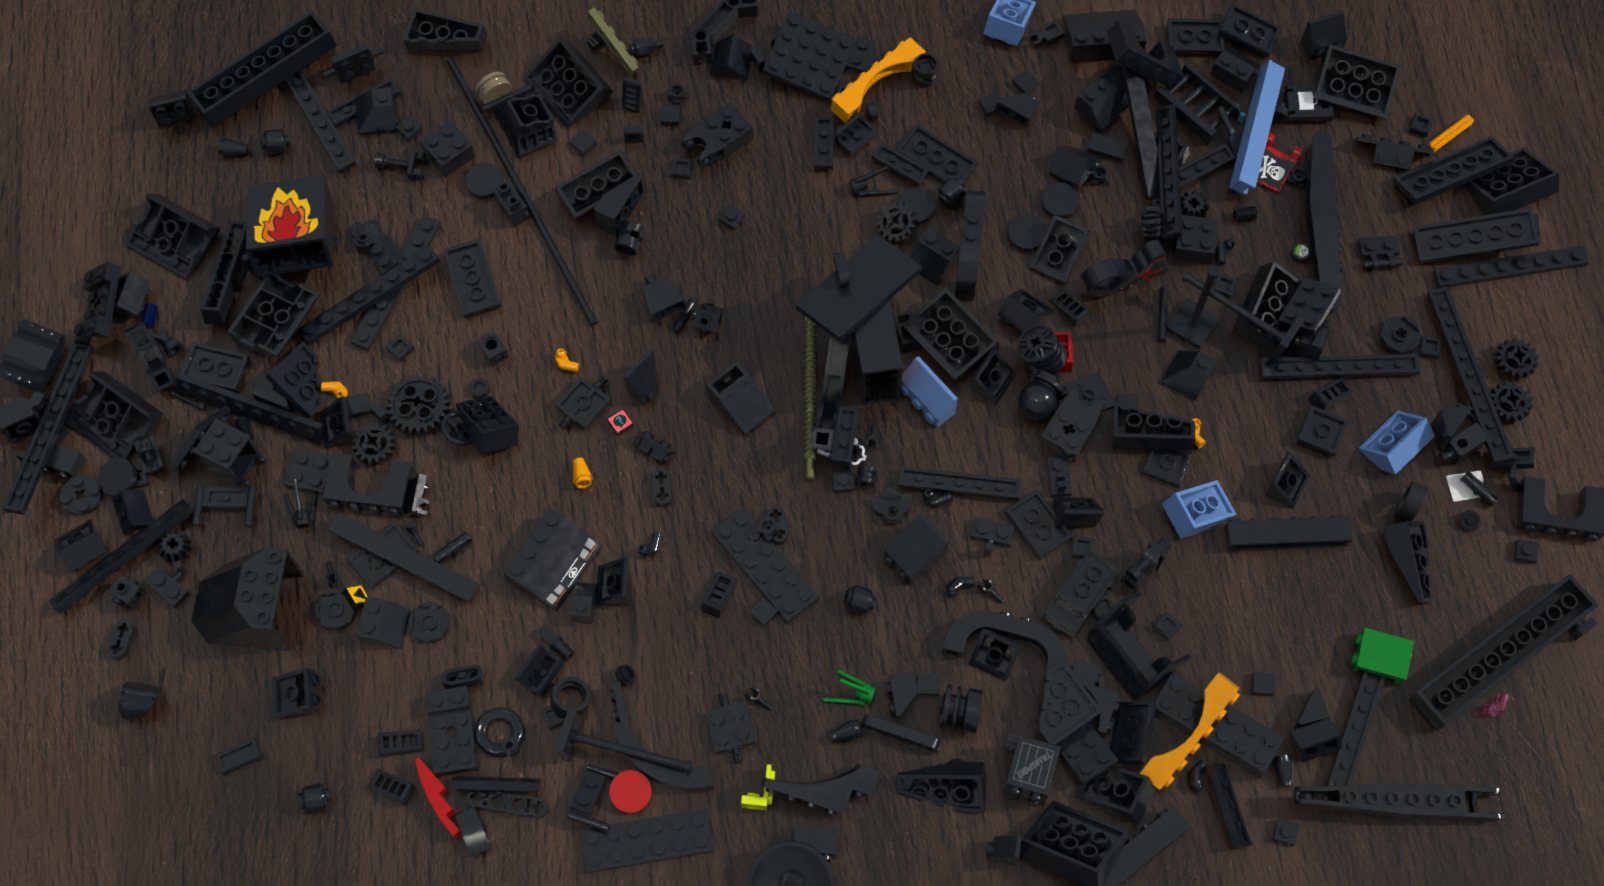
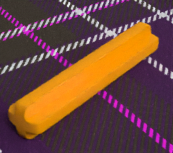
M1470 115L1464 116L1429 142V149L1436 152L1472 125L1474 119Z

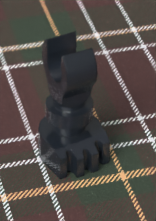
M159 326L162 330L161 335H156L152 331L153 337L156 341L161 342L165 353L169 357H174L184 350L181 342L168 337V333L163 327Z

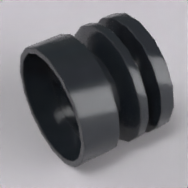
M1044 325L1033 326L1024 331L1019 337L1017 351L1032 373L1033 371L1038 373L1039 370L1054 375L1065 365L1067 350L1051 328Z
M947 684L940 705V728H946L947 719L952 720V730H954L957 721H961L963 732L976 734L983 690L969 688L965 697L961 696V686L957 687L956 695L951 694L953 685Z

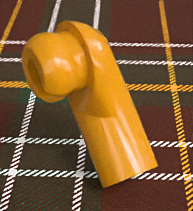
M564 349L556 350L554 357L559 368L578 372L579 363L569 361Z
M341 382L321 383L322 392H333L338 399L341 396L345 398L348 396V391Z
M1194 418L1192 421H1195V445L1200 449L1205 445L1206 441L1199 435L1201 421Z

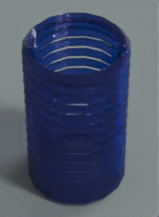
M146 303L144 305L142 322L144 321L147 328L155 327L158 306L154 303Z

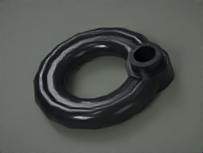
M504 707L486 711L478 719L475 726V740L478 747L485 753L493 756L507 755L512 757L519 752V745L524 737V724L520 716L513 710ZM496 720L507 721L512 728L510 738L504 740L502 744L491 742L487 736L489 725ZM509 743L514 744L512 749H507L506 746Z

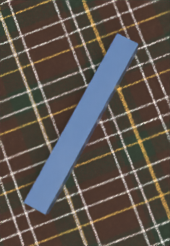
M1268 60L1259 68L1229 186L1230 189L1243 195L1248 193L1249 187L1252 189L1256 188L1285 71L1284 67L1272 62V60Z

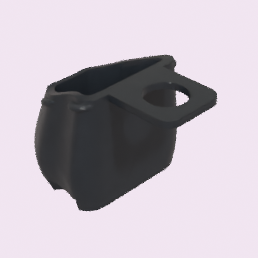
M166 668L161 672L158 687L129 681L122 686L118 704V712L121 718L136 719L142 718L147 714L163 690Z

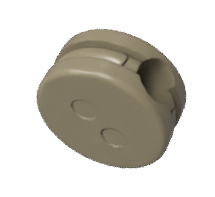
M492 72L484 76L475 87V93L480 97L483 104L504 96L512 90L511 83L502 72Z

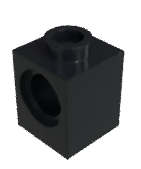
M495 332L485 334L478 340L480 349L491 367L509 358L506 348ZM491 346H496L493 350L488 349Z

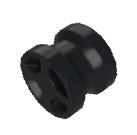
M859 466L857 470L859 475L855 480V484L863 488L875 487L874 477L877 476V470L871 466Z

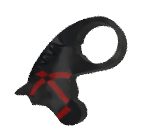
M1153 240L1146 243L1142 250L1130 259H1106L1091 265L1082 273L1081 279L1090 296L1101 297L1127 289L1150 276L1167 272V263L1165 261L1167 255L1160 241Z

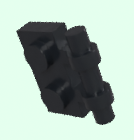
M1397 235L1359 238L1361 259H1369L1368 261H1363V268L1376 270L1379 267L1395 268L1396 266L1403 265L1402 258L1394 257L1399 256L1401 253ZM1377 257H1386V259L1378 260Z

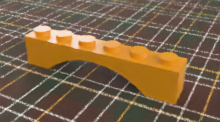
M911 37L905 42L901 41L894 51L886 53L884 58L880 62H875L868 72L861 73L854 83L850 82L843 92L835 94L831 100L830 110L846 124L853 114L860 112L862 99L875 82L891 74L911 72L914 69L915 58L920 54L926 53V51Z
M1219 672L1204 690L1205 703L1203 714L1193 734L1179 747L1166 753L1154 755L1140 774L1148 776L1153 785L1159 790L1163 786L1168 788L1175 779L1172 776L1176 770L1181 771L1188 762L1185 760L1188 754L1194 755L1201 746L1198 742L1202 736L1207 738L1214 728L1211 726L1215 720L1220 722L1227 713L1224 708L1228 703L1233 705L1240 694L1237 692L1240 688Z

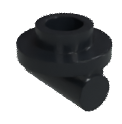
M1466 510L1460 516V525L1467 531L1477 530L1482 525L1480 516L1474 511Z

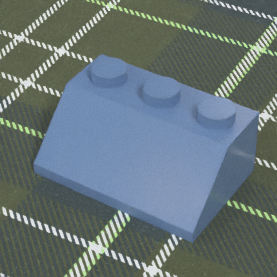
M919 356L916 357L902 374L901 393L904 396H908L912 400L913 406L925 414L926 420L938 428L955 414L958 398Z
M1397 410L1359 447V450L1381 470L1397 474L1435 435L1427 418Z

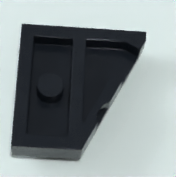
M857 35V41L845 69L857 73L868 72L872 65L878 61L875 40Z

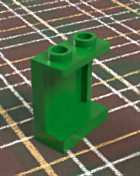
M1364 628L1361 633H1357L1354 645H1357L1356 653L1353 652L1350 664L1353 665L1352 671L1363 670L1394 679V684L1402 685L1407 680L1414 641Z

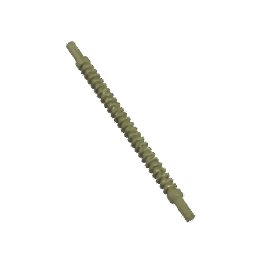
M805 316L806 339L804 341L806 344L804 346L807 349L804 351L807 354L804 355L806 358L804 360L806 363L804 366L806 368L804 371L806 373L804 376L806 378L804 381L806 384L804 386L806 389L804 393L807 395L804 396L806 399L804 401L806 404L804 407L806 410L804 412L806 415L804 419L807 421L804 422L806 425L804 427V430H806L804 432L806 436L804 438L806 441L804 443L806 446L804 448V451H806L804 453V460L806 461V479L813 480L816 448L811 447L813 428L816 424V421H814L816 420V416H814L816 414V395H814L816 390L814 389H816L815 368L817 366L815 363L817 361L815 358L817 356L814 353L817 351L814 348L817 347L815 344L817 342L815 339L817 337L815 334L817 325Z

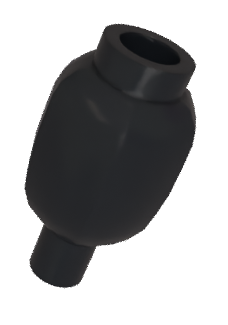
M652 38L636 39L633 43L629 44L631 55L635 54L636 56L649 55L656 48L663 47L662 40L655 41Z

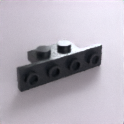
M1367 134L1356 137V141L1376 144L1372 163L1410 170L1414 152L1434 154V150H1429L1430 146L1418 144V147L1410 146L1411 142L1399 141V144L1391 143L1392 139L1383 137L1380 138V141L1373 140V136Z

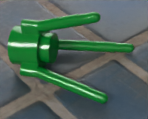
M837 670L838 674L850 680L839 679V682L857 689L855 697H858L859 700L822 699L823 702L864 706L865 702L871 704L875 688L841 670Z

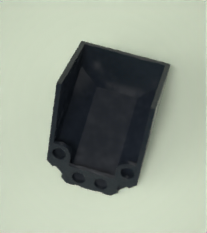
M266 547L224 564L199 582L191 622L208 644L289 651L290 646L274 628L275 615L283 575L303 577L304 572L288 549Z

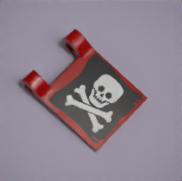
M1269 133L1257 183L1279 193L1303 149L1296 146L1291 156L1271 147L1276 135Z

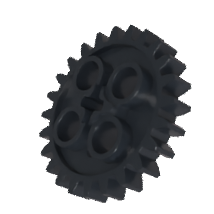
M416 374L415 379H412L409 375L407 382L401 379L402 385L394 384L396 391L390 390L392 397L386 398L389 402L386 404V408L389 410L386 413L388 417H391V423H395L397 430L401 428L402 433H406L409 430L410 436L417 431L418 436H421L422 431H425L428 435L430 428L436 431L435 425L441 426V419L445 416L444 413H450V409L447 406H450L451 402L448 400L450 398L449 393L446 392L447 389L445 386H442L440 380L435 383L436 380L433 376L428 380L426 374L422 379ZM415 392L413 396H407L409 393ZM434 395L433 399L427 400L428 396ZM405 410H411L406 415L402 414ZM429 413L428 417L422 418L423 414Z

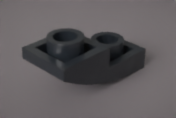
M475 806L455 815L471 857L492 847Z

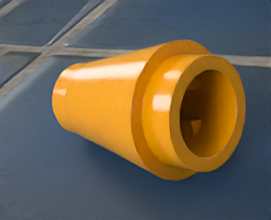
M576 458L573 460V483L577 488H587L592 484L593 477L584 459Z

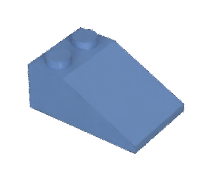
M997 0L988 16L983 34L993 39L997 38L1005 41L1009 45L1018 46L1036 2L1031 0Z
M1218 480L1174 493L1162 503L1180 539L1195 535L1237 515Z

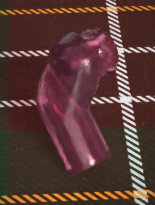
M1499 693L1496 703H1486L1483 705L1482 713L1489 717L1502 715L1507 706L1509 695Z

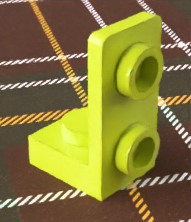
M767 764L766 777L775 780V771H772V766ZM764 787L763 797H760L757 793H747V796L742 795L741 806L745 809L767 811L768 805H772L773 794L766 792V787Z

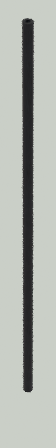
M453 58L447 59L450 69L519 195L526 204L531 217L591 326L598 323L596 317L484 113L481 111Z

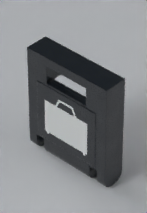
M1316 84L1287 85L1284 88L1285 104L1289 110L1288 122L1332 121L1334 117L1333 104L1326 102L1327 108H1321V100L1314 98Z

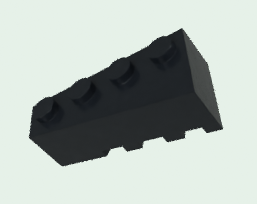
M414 8L403 37V42L407 50L482 51L488 34L483 24Z

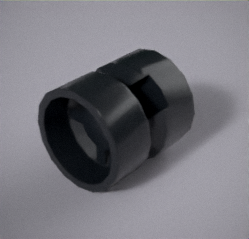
M923 53L915 58L913 81L919 87L928 88L936 82L938 69L936 57L929 53Z
M623 221L618 232L619 235L614 243V249L626 256H636L645 233V228L634 221Z

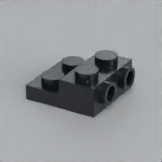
M304 668L272 677L274 718L281 719L296 714L303 716L319 711L322 698L317 688V685L321 682L317 671Z

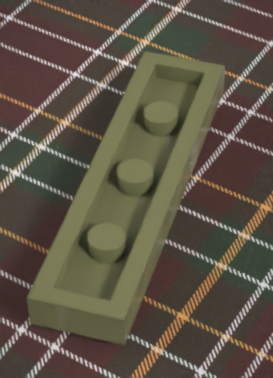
M594 7L590 9L586 17L629 76L636 73L638 69L637 60L628 54L625 44L615 36L614 29L605 23L603 14Z

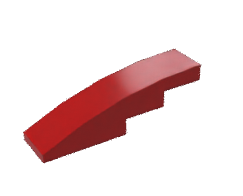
M418 757L415 759L428 800L439 819L455 840H457L462 834L450 820L456 813L443 799L449 792Z

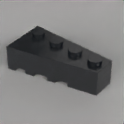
M1114 402L1113 448L1194 451L1195 421L1171 415L1167 417L1159 415V412H1146L1139 410L1138 407L1131 406L1129 408L1121 406V403Z

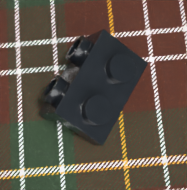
M861 110L858 114H853L845 125L837 128L835 142L852 156L878 133V129L865 119V113Z
M538 645L520 669L516 680L524 688L543 696L565 664V661L547 652L543 646Z

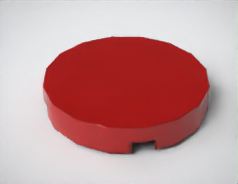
M626 770L614 777L610 784L609 795L611 802L617 809L623 812L634 813L640 811L648 804L652 788L650 781L644 774L635 770Z

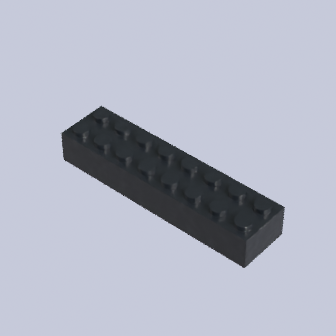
M310 11L190 89L187 93L210 125L214 127L335 48L337 44L329 30L314 12Z

